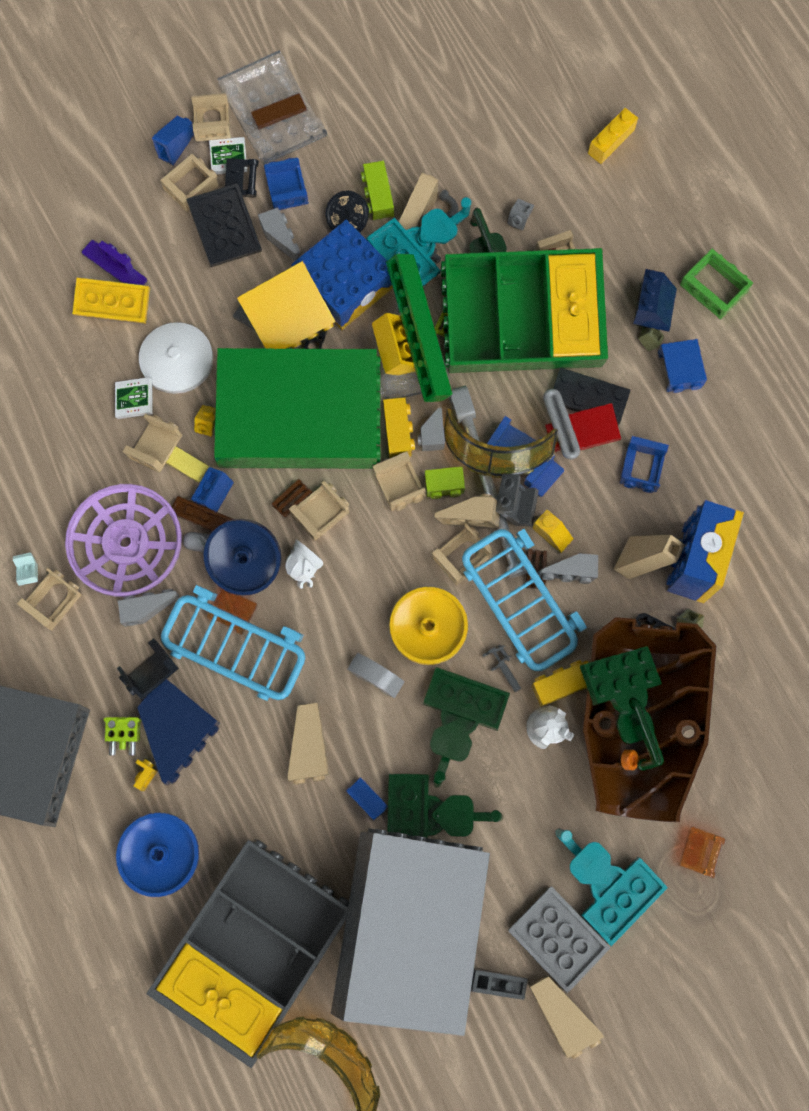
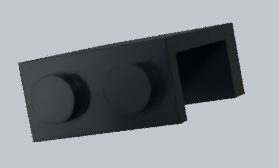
M154 638L148 644L155 653L130 674H127L120 666L117 667L121 674L119 679L126 686V689L132 696L136 694L141 700L179 669Z

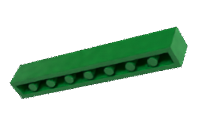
M396 254L386 261L422 396L424 402H441L452 396L453 393L414 254Z

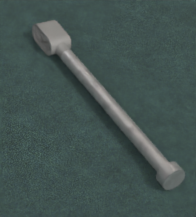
M467 386L451 389L453 395L449 397V401L457 423L462 422L468 440L481 446L473 419L476 418L475 409ZM469 443L477 469L488 472L489 467L483 449ZM478 472L485 494L492 495V498L498 500V494L491 473L483 474ZM500 515L499 528L497 530L505 529L510 532L506 518ZM500 537L504 550L510 547L507 539ZM514 550L505 554L509 564L506 568L507 571L521 563ZM522 566L508 576L509 578H515L526 574L527 571Z

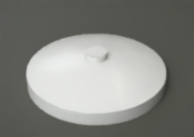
M169 323L156 328L145 338L139 352V365L144 377L152 379V386L166 393H184L195 389L208 377L213 365V351L209 340L198 328L186 323Z

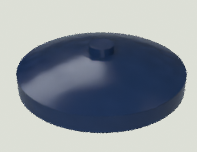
M233 519L218 526L208 537L203 554L205 568L210 578L223 590L236 595H252L266 589L278 575L282 560L280 546L272 532L264 525L250 519Z

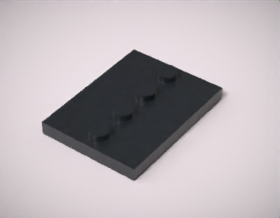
M238 183L186 199L210 267L262 252Z

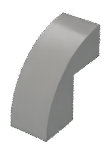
M359 653L356 654L347 669L359 679L374 685L384 694L393 698L396 697L405 682L388 669Z

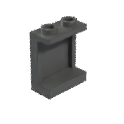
M502 474L496 512L515 526H533L539 490L536 488H525L521 485V476L518 474Z

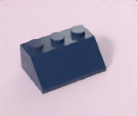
M645 269L640 284L633 324L667 332L670 331L677 288L664 272Z

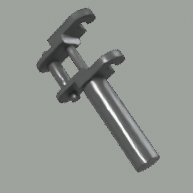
M499 645L498 649L494 647L487 653H484L482 655L483 658L492 653L498 660V665L490 670L493 672L500 668L514 692L521 689L520 685L507 664H505V661L509 662V658L512 657L511 655L508 656L505 652V645ZM498 651H501V653L504 656V659L501 660L497 654Z

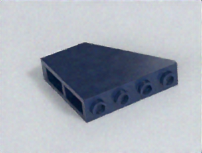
M167 679L150 692L137 707L161 781L168 786L170 783L174 784L180 777L179 772L192 763L194 754L204 749L207 744L205 741L209 736L213 737L218 732L220 722Z

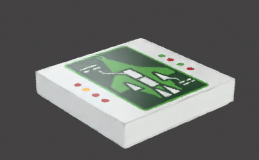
M244 137L209 140L211 169L216 175L226 174L227 158L247 160Z
M150 377L115 382V417L117 419L152 414V379Z

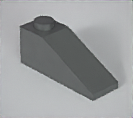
M474 968L471 992L524 1000L528 979Z

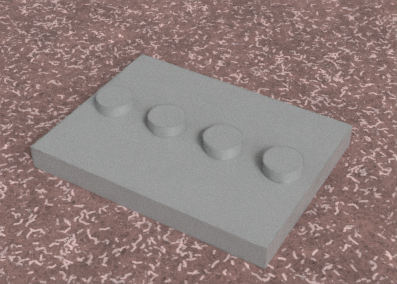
M552 886L508 929L511 935L566 993L610 949L609 945Z

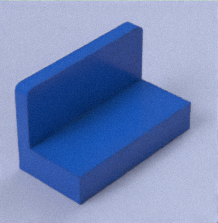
M549 451L539 464L551 456L552 453ZM554 454L541 466L533 469L525 478L524 485L528 488L538 489L539 497H543L564 472V469L554 461Z
M209 467L191 500L218 512L234 482L223 471Z
M361 777L346 790L373 821L388 808L386 803Z

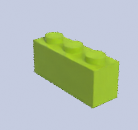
M384 160L363 164V171L360 173L362 183H366L364 194L365 198H369L370 203H367L369 214H372L373 220L394 217V205Z

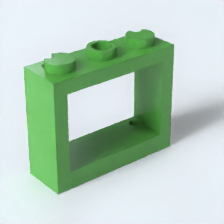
M711 249L683 277L680 283L682 288L720 320L745 296L753 285V282L748 279L747 275L742 274L734 264L729 263L723 258L722 254H718L714 249ZM708 264L740 290L727 304L695 278Z

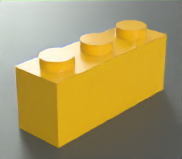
M624 108L591 141L588 155L602 164L635 130L638 117Z
M405 397L383 400L389 459L406 451L409 456H412V450H415L414 439H410V432H413L412 421H408V415H411L410 403L406 404Z
M578 660L571 663V667L564 670L561 667L552 671L553 675L549 677L542 675L535 678V682L531 686L540 707L586 689L587 686L579 666L588 663V661L582 662Z

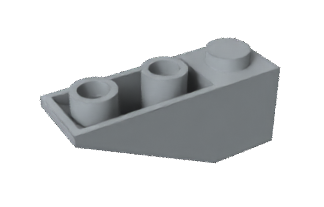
M279 208L259 214V222L266 239L296 261L300 250L297 243L294 244L292 241L294 236L291 228L287 229L285 225L287 224L285 214H281Z
M579 553L541 569L537 574L543 580L558 578L562 582L579 580L582 584H590L598 578V555Z
M166 589L160 594L149 592L142 594V597H123V600L118 601L120 623L124 627L144 624L179 598V594L173 591V589Z

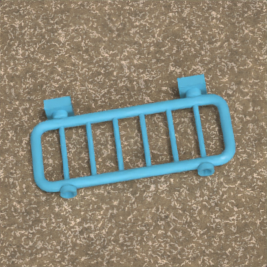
M499 529L464 551L462 562L466 570L463 573L468 581H474L518 650V653L515 655L521 664L525 662L531 670L543 671L576 649L578 638L574 630L581 632L587 626L577 611L567 615L569 617L567 621L522 550L523 547L527 550L534 546L525 529L516 533L517 538L509 531ZM499 537L507 539L510 547L479 567H473L470 562L472 554ZM514 550L521 563L485 585L477 572L509 551ZM524 566L531 580L498 601H495L487 588ZM534 582L542 596L506 618L498 605ZM545 599L553 612L516 634L508 621ZM555 615L563 629L527 651L519 637ZM567 633L570 638V644L566 648L540 664L532 660L529 654L560 634Z
M198 585L193 590V593L198 594L197 598L185 595L176 601L161 633V642L167 649L171 650V656L177 659H181L182 656L249 687L257 691V697L268 701L269 697L275 700H283L289 696L305 662L303 649L294 644L295 641H302L303 634L286 626H283L281 634L285 635L284 639L207 603L208 600L215 601L218 594ZM185 603L193 604L197 607L179 645L172 643L169 640V633L182 606ZM201 608L214 614L195 654L182 646ZM217 617L231 622V625L212 662L200 656V653ZM237 625L249 632L231 670L217 664L234 626ZM252 633L265 638L266 641L249 677L246 678L234 671ZM271 641L284 648L265 687L252 681V678ZM288 649L296 653L298 659L283 691L275 692L269 689Z

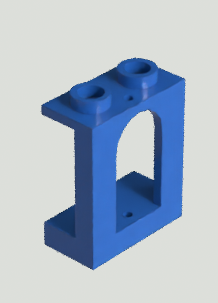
M632 436L628 443L619 483L624 484L627 488H640L647 493L657 492L660 487L659 480L664 457L669 445ZM636 451L654 455L648 481L631 477Z

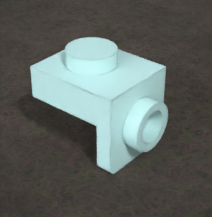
M32 553L13 556L18 585L38 582V564Z

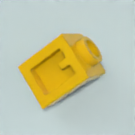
M145 758L143 761L137 759L135 762L143 767L144 770L136 775L134 779L135 784L133 785L143 792L157 773V770L153 768L154 764Z

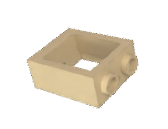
M193 154L160 180L164 191L186 212L190 210L187 198L213 191L218 187V176L212 169L209 170L201 158L197 159ZM196 167L207 179L186 196L175 183Z

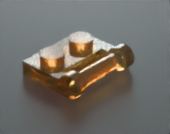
M222 589L213 606L249 622L258 605L240 595L232 594ZM209 612L207 619L212 620L214 614ZM220 617L216 619V621L228 627L231 625V622ZM237 625L233 628L240 635L245 631V629Z
M690 827L679 866L714 879L716 874L714 870L721 846L725 844L726 839L698 828ZM709 841H713L714 844L707 868H703L702 864Z

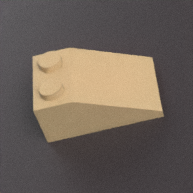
M481 494V497H472L435 513V518L446 525L465 526L467 524L468 526L499 528L500 514L496 512L497 500L489 494Z

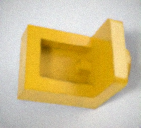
M206 405L201 406L195 416L194 431L196 433L210 437L213 435L216 408Z

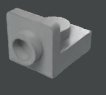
M517 199L510 211L507 224L523 230L527 219L533 211L534 205Z

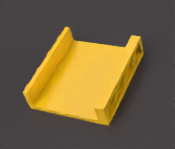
M303 261L237 297L265 348L287 349L291 347L294 349L302 344L301 341L307 338L310 340L316 337L318 331L322 329L327 331L334 327L333 323L336 322Z

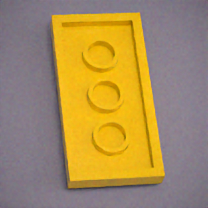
M77 278L72 314L146 324L150 287Z

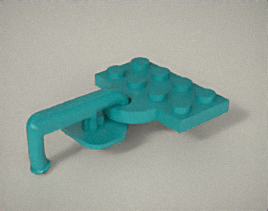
M464 197L461 200L462 210L451 218L441 209H432L422 217L421 227H412L405 230L394 217L369 235L366 240L387 261L396 254H414L422 285L424 286L439 275L441 271L431 260L436 247L435 243L446 244L456 237L458 232L456 225L469 216L471 199Z
M558 828L555 831V835L575 856L569 865L570 872L580 883L590 884V891L595 899L581 916L612 947L668 887L640 857H637L623 870L620 867L611 865V856L601 844L590 842L581 849L572 839L571 831Z

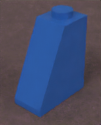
M177 115L152 137L158 158L173 166L194 136L193 123L188 118H182Z

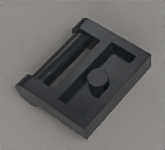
M227 158L225 187L238 183L243 197H256V169L259 166V161L256 159ZM245 167H249L247 190H243Z

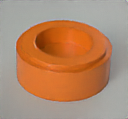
M626 749L621 756L622 767L625 770H635L639 761L638 754L635 750Z

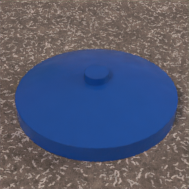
M166 813L148 814L131 823L123 832L116 851L117 868L123 881L133 891L148 897L167 896L183 888L193 877L199 862V844L191 827L182 819Z

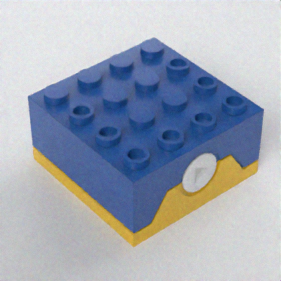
M347 220L291 264L292 267L301 261L305 263L311 278L336 320L334 323L341 330L346 328L393 288L386 264L387 260Z
M707 500L701 506H697L696 511H693L692 515L683 524L681 532L684 534L679 541L685 544L678 561L671 564V567L674 569L668 575L666 585H668L667 592L705 603L723 587L744 512L735 511V509Z

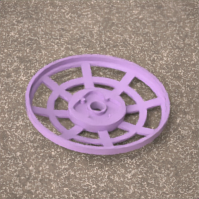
M119 484L97 491L80 504L67 528L66 554L75 574L93 590L115 597L133 596L152 589L168 576L180 554L182 533L176 513L162 496L143 486ZM128 492V503L114 505L105 510L98 502L100 499L111 494ZM136 493L153 498L163 507L154 514L149 509L135 504ZM92 506L99 515L91 523L87 534L75 533L81 517ZM127 510L126 519L114 522L109 516L114 512ZM139 511L150 519L144 525H141L134 521V513ZM168 513L175 526L176 542H166L165 531L160 522ZM103 520L108 526L103 537L94 536L93 534L97 526ZM155 525L159 531L160 542L149 541L147 532ZM130 538L131 541L128 546H121L122 539ZM74 540L85 542L86 554L91 563L82 569L79 568L74 556ZM92 543L102 544L105 553L97 560L92 552ZM148 549H159L155 559L148 565L143 558ZM164 550H175L170 565L158 577L153 569L161 560ZM110 560L119 564L117 575L107 572L101 566ZM137 562L142 568V571L136 574L125 575L127 565ZM97 570L103 576L115 580L113 591L97 586L86 575ZM145 575L152 581L151 584L138 590L121 592L123 581L136 580Z

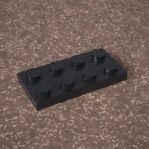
M561 367L553 388L560 392L565 407L576 412L612 403L618 425L621 423L631 391L630 389Z

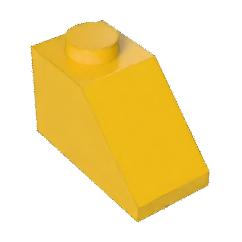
M546 510L537 519L532 528L560 553L574 539L562 521L549 510Z

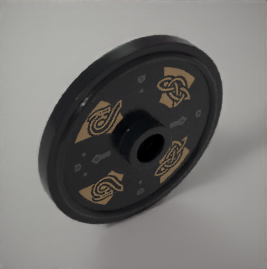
M345 190L336 193L326 206L325 216L327 224L333 231L347 220L359 233L362 232L369 220V207L366 200L354 191Z

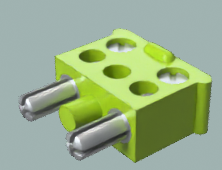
M104 718L106 722L105 741L109 742L108 755H116V742H119V750H126V742H129L128 755L134 756L136 754V742H140L141 718Z

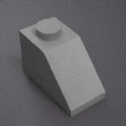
M438 408L421 427V434H417L418 445H422V451L445 450L442 408Z

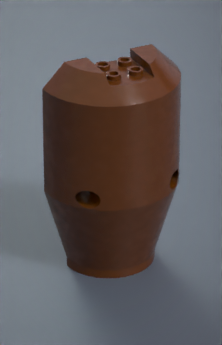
M615 617L593 635L591 662L648 646L662 684L646 689L648 699L645 710L652 719L654 734L664 762L658 767L644 771L640 770L638 766L635 770H625L621 764V756L626 749L635 750L639 760L642 758L650 759L644 740L632 744L625 743L621 739L616 726L620 713L613 707L610 701L593 705L587 690L583 731L596 799L595 811L621 817L678 823L680 822L681 811L709 742L717 646L698 624L677 622L676 630L669 626H661L660 629H657L647 624H641L639 627L636 619ZM611 721L609 728H601L603 722ZM687 730H694L692 737L686 738L683 736Z

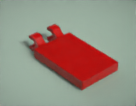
M612 403L568 414L580 446V451L621 440ZM552 423L545 425L548 435L555 433ZM558 440L555 442L554 452L561 450ZM554 441L550 442L551 450H553Z

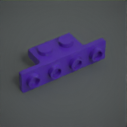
M91 240L82 250V254L121 283L145 285L148 281L145 276L133 268L130 257L125 253L120 254L111 243L106 244L104 241H101L98 244L96 241Z

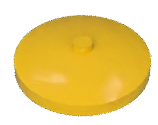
M422 587L408 592L396 603L390 617V634L395 647L404 657L422 665H435L449 660L458 653L467 636L468 620L462 604L451 593L436 587Z

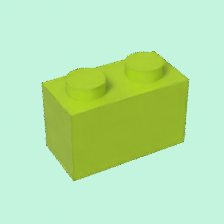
M463 467L425 470L427 497L440 499L446 495L459 497L461 494H464Z

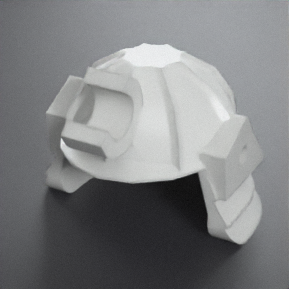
M295 540L293 550H291L285 562L287 573L294 580L298 581L297 585L301 589L305 582H307L308 587L313 586L310 578H315L314 573L323 565V561L298 540Z
M551 705L540 707L532 712L526 727L528 737L532 743L541 749H546L550 743H559L564 739L571 741L575 734L569 732L568 723L565 719L566 713Z

